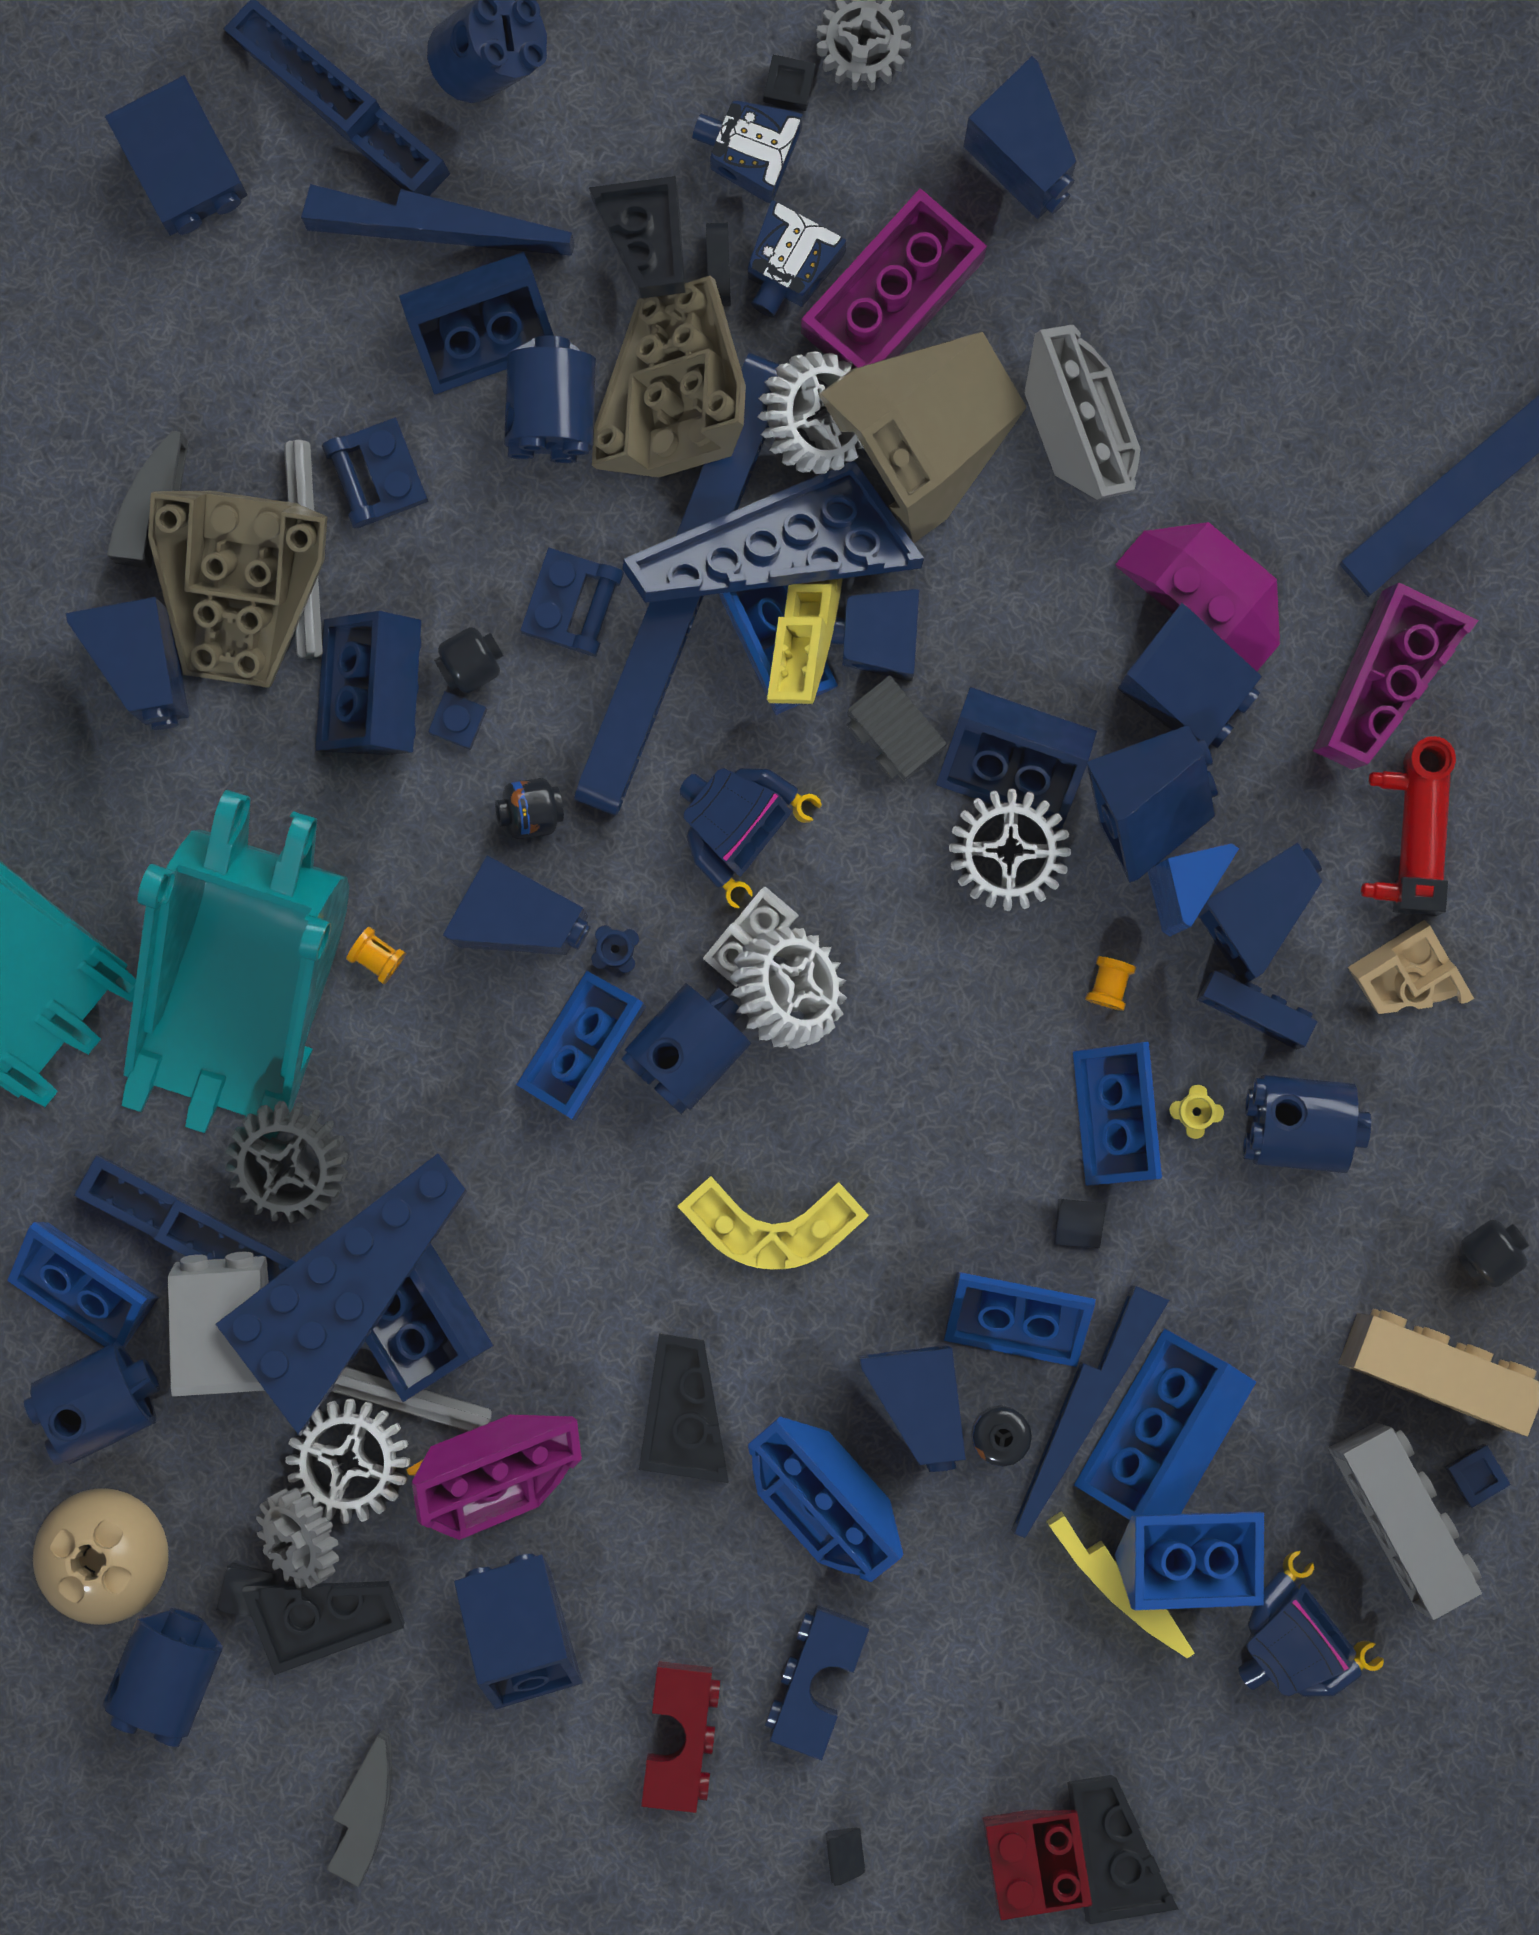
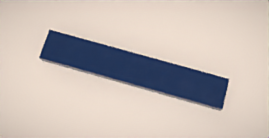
M1539 395L1340 562L1339 565L1367 597L1372 595L1539 454Z

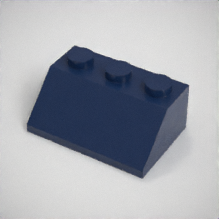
M524 252L399 295L434 395L506 370L509 352L538 336H554L533 272Z
M384 611L324 619L315 751L375 755L413 752L416 735V698L419 690L420 619Z
M970 687L936 785L974 799L980 798L983 802L993 805L990 798V792L992 791L998 792L1000 803H1007L1008 790L1015 789L1017 794L1016 803L1019 804L1023 803L1025 794L1031 792L1034 794V799L1030 807L1036 810L1039 804L1046 800L1050 806L1042 816L1047 820L1052 815L1059 813L1062 820L1055 827L1062 829L1086 769L1087 761H1089L1097 731Z
M431 1243L417 1262L418 1265L393 1297L394 1300L365 1341L402 1402L415 1396L494 1346Z

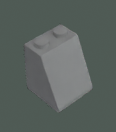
M235 1252L228 1254L225 1259L208 1260L205 1255H189L181 1258L180 1262H175L168 1275L172 1397L264 1391V1388L215 1324L269 1283L266 1256L253 1257L251 1252Z

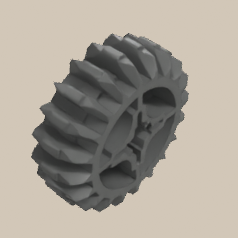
M279 1101L275 1105L274 1112L266 1104L257 1110V1116L249 1113L242 1120L244 1127H236L231 1134L236 1142H231L226 1148V1154L234 1159L228 1161L225 1165V1171L238 1174L230 1182V1188L238 1189L243 1187L245 1192L240 1197V1203H247L250 1199L254 1200L257 1203L254 1207L255 1215H260L265 1208L271 1210L270 1217L272 1222L278 1221L283 1212H285L291 1224L297 1221L300 1213L308 1220L317 1213L316 1207L325 1211L331 1204L330 1197L337 1198L342 1191V1187L338 1182H343L348 1176V1170L341 1167L349 1159L348 1153L336 1150L343 1144L344 1136L336 1135L331 1137L329 1132L334 1127V1121H327L322 1126L317 1122V1119L320 1117L319 1109H314L309 1116L303 1114L304 1106L302 1102L296 1103L291 1112H289L285 1101ZM276 1131L295 1134L293 1139L289 1141H281L274 1137L269 1140L262 1135ZM307 1143L311 1145L317 1154L320 1169L316 1168L318 1163L309 1157L306 1148ZM294 1148L295 1152L291 1157L293 1163L280 1176L279 1172L283 1167L281 1161ZM254 1155L257 1156L256 1161L265 1167L267 1180L260 1174ZM286 1183H293L301 1188L304 1184L310 1187V1189L301 1192H287L279 1188Z

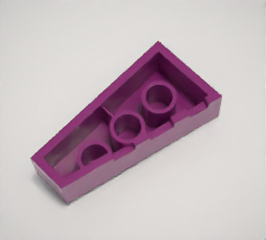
M1397 583L1382 590L1313 748V752L1351 770L1368 765L1401 723L1405 713L1427 689L1428 683L1438 670L1447 663L1456 651L1455 648L1465 635L1470 633L1479 620L1402 583Z

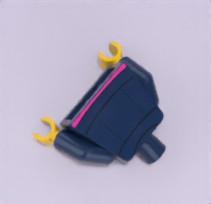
M725 768L717 770L709 782L697 774H691L684 780L680 788V795L691 803L685 810L683 818L691 826L686 838L694 863L716 887L722 886L726 890V900L734 908H740L731 899V891L735 887H744L751 897L753 895L749 885L742 881H735L732 878L733 872L738 877L743 875L792 812L800 822L808 823L813 821L810 816L802 812L801 804L803 801H809L818 808L822 805L816 795H799L797 787L769 769L741 768L733 773Z
M1301 1551L1292 1552L1283 1561L1284 1573L1278 1572L1264 1588V1605L1254 1606L1248 1621L1251 1634L1246 1646L1253 1658L1239 1666L1238 1671L1244 1683L1252 1690H1255L1271 1679L1284 1696H1291L1295 1693L1303 1697L1335 1696L1360 1678L1362 1675L1361 1670H1379L1383 1666L1384 1659L1378 1656L1369 1663H1366L1365 1653L1368 1649L1373 1648L1375 1643L1360 1641L1352 1647L1303 1582L1296 1587L1294 1581L1310 1576L1314 1570L1313 1562L1309 1563L1302 1573L1296 1572L1292 1564L1294 1558Z

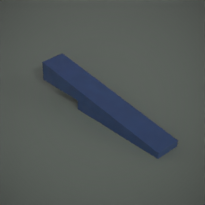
M250 0L223 28L228 36L401 189L430 196L450 175L443 159L382 110L375 98L257 0Z
M310 184L301 216L307 231L572 256L575 246L572 232L400 189L395 206Z
M100 1154L95 1156L74 1194L79 1199L154 1237V1240L185 1256L205 1255L208 1260L225 1259L228 1254L235 1252H251L253 1257L266 1256L269 1282L297 1262Z
M1131 1285L1098 1368L1096 1369L1080 1362L1011 1529L1014 1534L1023 1538L1027 1536L1170 1300Z

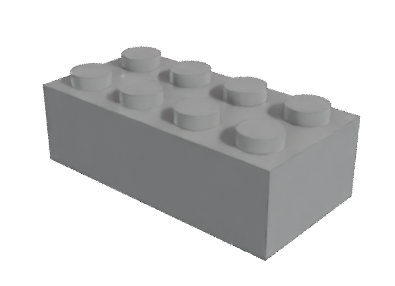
M1375 1422L1328 1448L1415 1610L1435 1620L1482 1594L1476 1581L1482 1578L1470 1555L1465 1554L1463 1556L1457 1548L1454 1540L1459 1537L1458 1531L1447 1513L1440 1514L1431 1500L1437 1496L1436 1491L1427 1475L1423 1471L1418 1473L1412 1465L1409 1457L1414 1455V1451L1401 1430L1396 1432L1392 1427Z

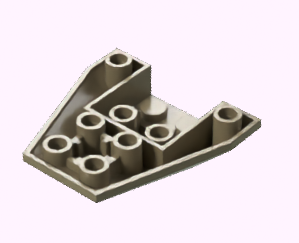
M710 275L685 283L686 293L640 298L637 300L594 426L592 466L596 469L662 477L732 456L744 426L746 384L716 281Z
M983 332L854 368L818 394L839 430L856 434L896 500L888 506L889 510L913 543L947 520L1027 408Z
M217 491L151 492L148 538L183 675L268 688L272 686L324 563L327 516L298 503Z

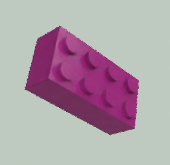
M920 188L801 319V334L824 354H835L838 357V362L845 361L852 364L851 370L899 356L984 262L987 245Z

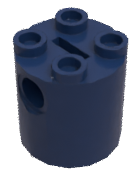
M473 0L439 23L433 29L427 46V60L435 80L449 95L457 100L469 103L490 99L530 75L535 69L543 65L547 59V33L540 16V7L536 0Z
M551 335L538 336L512 350L507 355L504 445L508 447V457L532 459L534 454H550L551 462L576 463L577 455H587L592 450L596 358L589 353L579 350L568 338Z
M685 983L625 1048L627 1053L621 1060L648 1085L656 1079L659 1083L654 1087V1090L682 1115L687 1108L691 1111L752 1043L733 1025L742 1013H736L739 1006L717 988L706 1000ZM679 1058L675 1066L667 1069L668 1064L673 1059Z
M1262 1075L1261 1078H1255L1253 1089H1248L1245 1114L1246 1116H1253L1251 1133L1246 1132L1244 1136L1243 1159L1253 1160V1164L1347 1173L1352 1163L1355 1147H1368L1371 1134L1370 1112L1358 1111V1093L1355 1084ZM1277 1118L1281 1119L1286 1125L1280 1123Z
M115 1342L31 1383V1397L24 1400V1407L34 1425L41 1423L48 1437V1440L45 1441V1447L53 1463L59 1465L66 1462L70 1465L155 1424L156 1413L151 1395L159 1392L160 1386L151 1365L145 1358L134 1363L125 1348L118 1342ZM66 1409L77 1412L80 1417L70 1415Z
M170 1608L169 1610L151 1615H138L102 1704L105 1711L112 1715L111 1726L131 1734H135L138 1728L154 1733V1739L172 1747H179L182 1738L188 1737L223 1649L222 1644L202 1618L177 1608Z

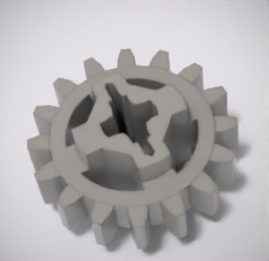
M836 0V13L825 9L823 12V22L826 25L817 26L816 38L822 41L817 43L816 52L817 56H827L823 60V70L825 72L831 71L834 68L837 70L835 76L836 83L840 84L848 77L851 79L852 90H857L860 81H866L869 89L875 90L877 78L881 77L887 84L892 81L891 68L899 72L903 71L905 61L901 56L910 55L911 44L905 40L910 38L911 27L901 25L905 15L903 10L891 12L892 0H884L882 4L876 3V0H851L849 4H846L844 0ZM856 17L850 22H846L848 19ZM876 19L884 23L889 30L883 29ZM861 35L869 37L866 45L858 44ZM838 51L845 52L851 60V63L846 61L839 54ZM878 58L883 59L874 65L867 66Z
M297 1488L290 1491L284 1489L268 1497L267 1501L260 1504L263 1513L256 1516L258 1523L263 1526V1530L257 1532V1535L266 1542L263 1545L264 1549L262 1551L264 1555L268 1556L269 1560L274 1559L272 1563L274 1571L281 1568L284 1581L289 1582L294 1579L295 1585L299 1589L306 1585L308 1588H312L328 1579L327 1577L335 1573L333 1564L339 1561V1556L332 1548L339 1544L338 1540L329 1534L332 1532V1523L328 1522L326 1517H321L323 1508L321 1506L314 1508L311 1496L307 1494L301 1497Z

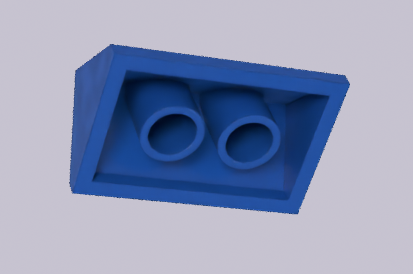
M788 585L719 594L766 696L768 695L778 617H784ZM827 661L815 697L838 686ZM770 703L775 715L800 705Z
M1227 844L1170 857L1148 871L1163 933L1172 936L1193 925L1239 850L1238 847L1233 844Z
M586 971L516 1085L576 1121L646 1008L644 1002Z
M1149 1042L1073 1051L1085 1185L1162 1179Z
M34 1222L28 1228L7 1280L104 1347L118 1342L125 1348L159 1298L48 1222Z
M957 1272L944 1341L1077 1367L1096 1299Z
M1264 1512L1132 1515L1114 1555L1131 1609L1159 1610L1264 1605Z

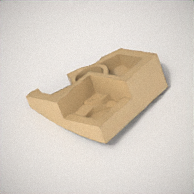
M1425 920L1348 967L1378 1014L1398 1012L1406 1006H1413L1417 1009L1433 1007L1434 1002H1440L1457 996L1460 1003H1468L1474 999L1457 967L1449 960L1434 931Z

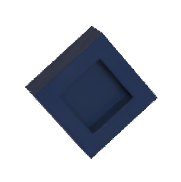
M444 691L428 733L471 750L487 708Z
M1486 1444L1480 1445L1445 1466L1466 1504L1471 1508L1511 1485Z

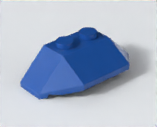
M779 1417L748 1444L749 1454L752 1455L757 1494L818 1563L844 1573L860 1575V1579L872 1582L904 1555L890 1499L829 1431Z

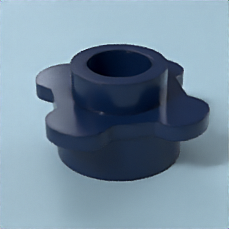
M607 925L599 927L595 933V937L598 940L597 951L591 957L593 965L597 969H604L606 967L618 968L622 973L632 971L636 964L633 959L634 947L639 943L638 934L632 929L622 932L612 930ZM613 945L619 946L620 950L618 953L611 952Z

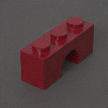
M658 1662L652 1714L668 1715L677 1719L685 1730L686 1740L683 1746L672 1754L648 1753L641 1807L696 1813L698 1800L707 1801L710 1773L701 1772L703 1753H713L715 1726L706 1725L708 1707L718 1708L721 1681L712 1679L713 1667Z

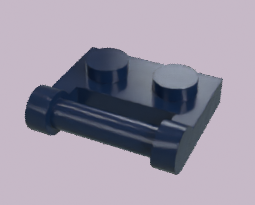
M396 417L347 436L332 438L322 444L326 459H332L350 506L351 512L348 516L353 528H361L429 502ZM358 449L362 451L381 501L374 505L367 504L348 454Z
M548 547L520 630L521 633L596 657L601 644L597 639L615 585L620 586L624 571L607 564H599ZM588 576L597 579L598 583L581 634L575 635L569 633V629Z

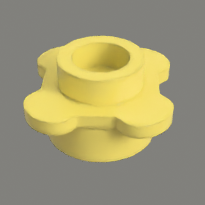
M1202 1085L1192 1086L1189 1089V1094L1183 1100L1173 1102L1169 1109L1171 1117L1179 1119L1186 1127L1187 1136L1193 1139L1201 1138L1207 1127L1213 1122H1220L1224 1116L1222 1106L1215 1104L1207 1096V1089ZM1195 1107L1201 1110L1199 1116L1193 1115L1192 1111Z

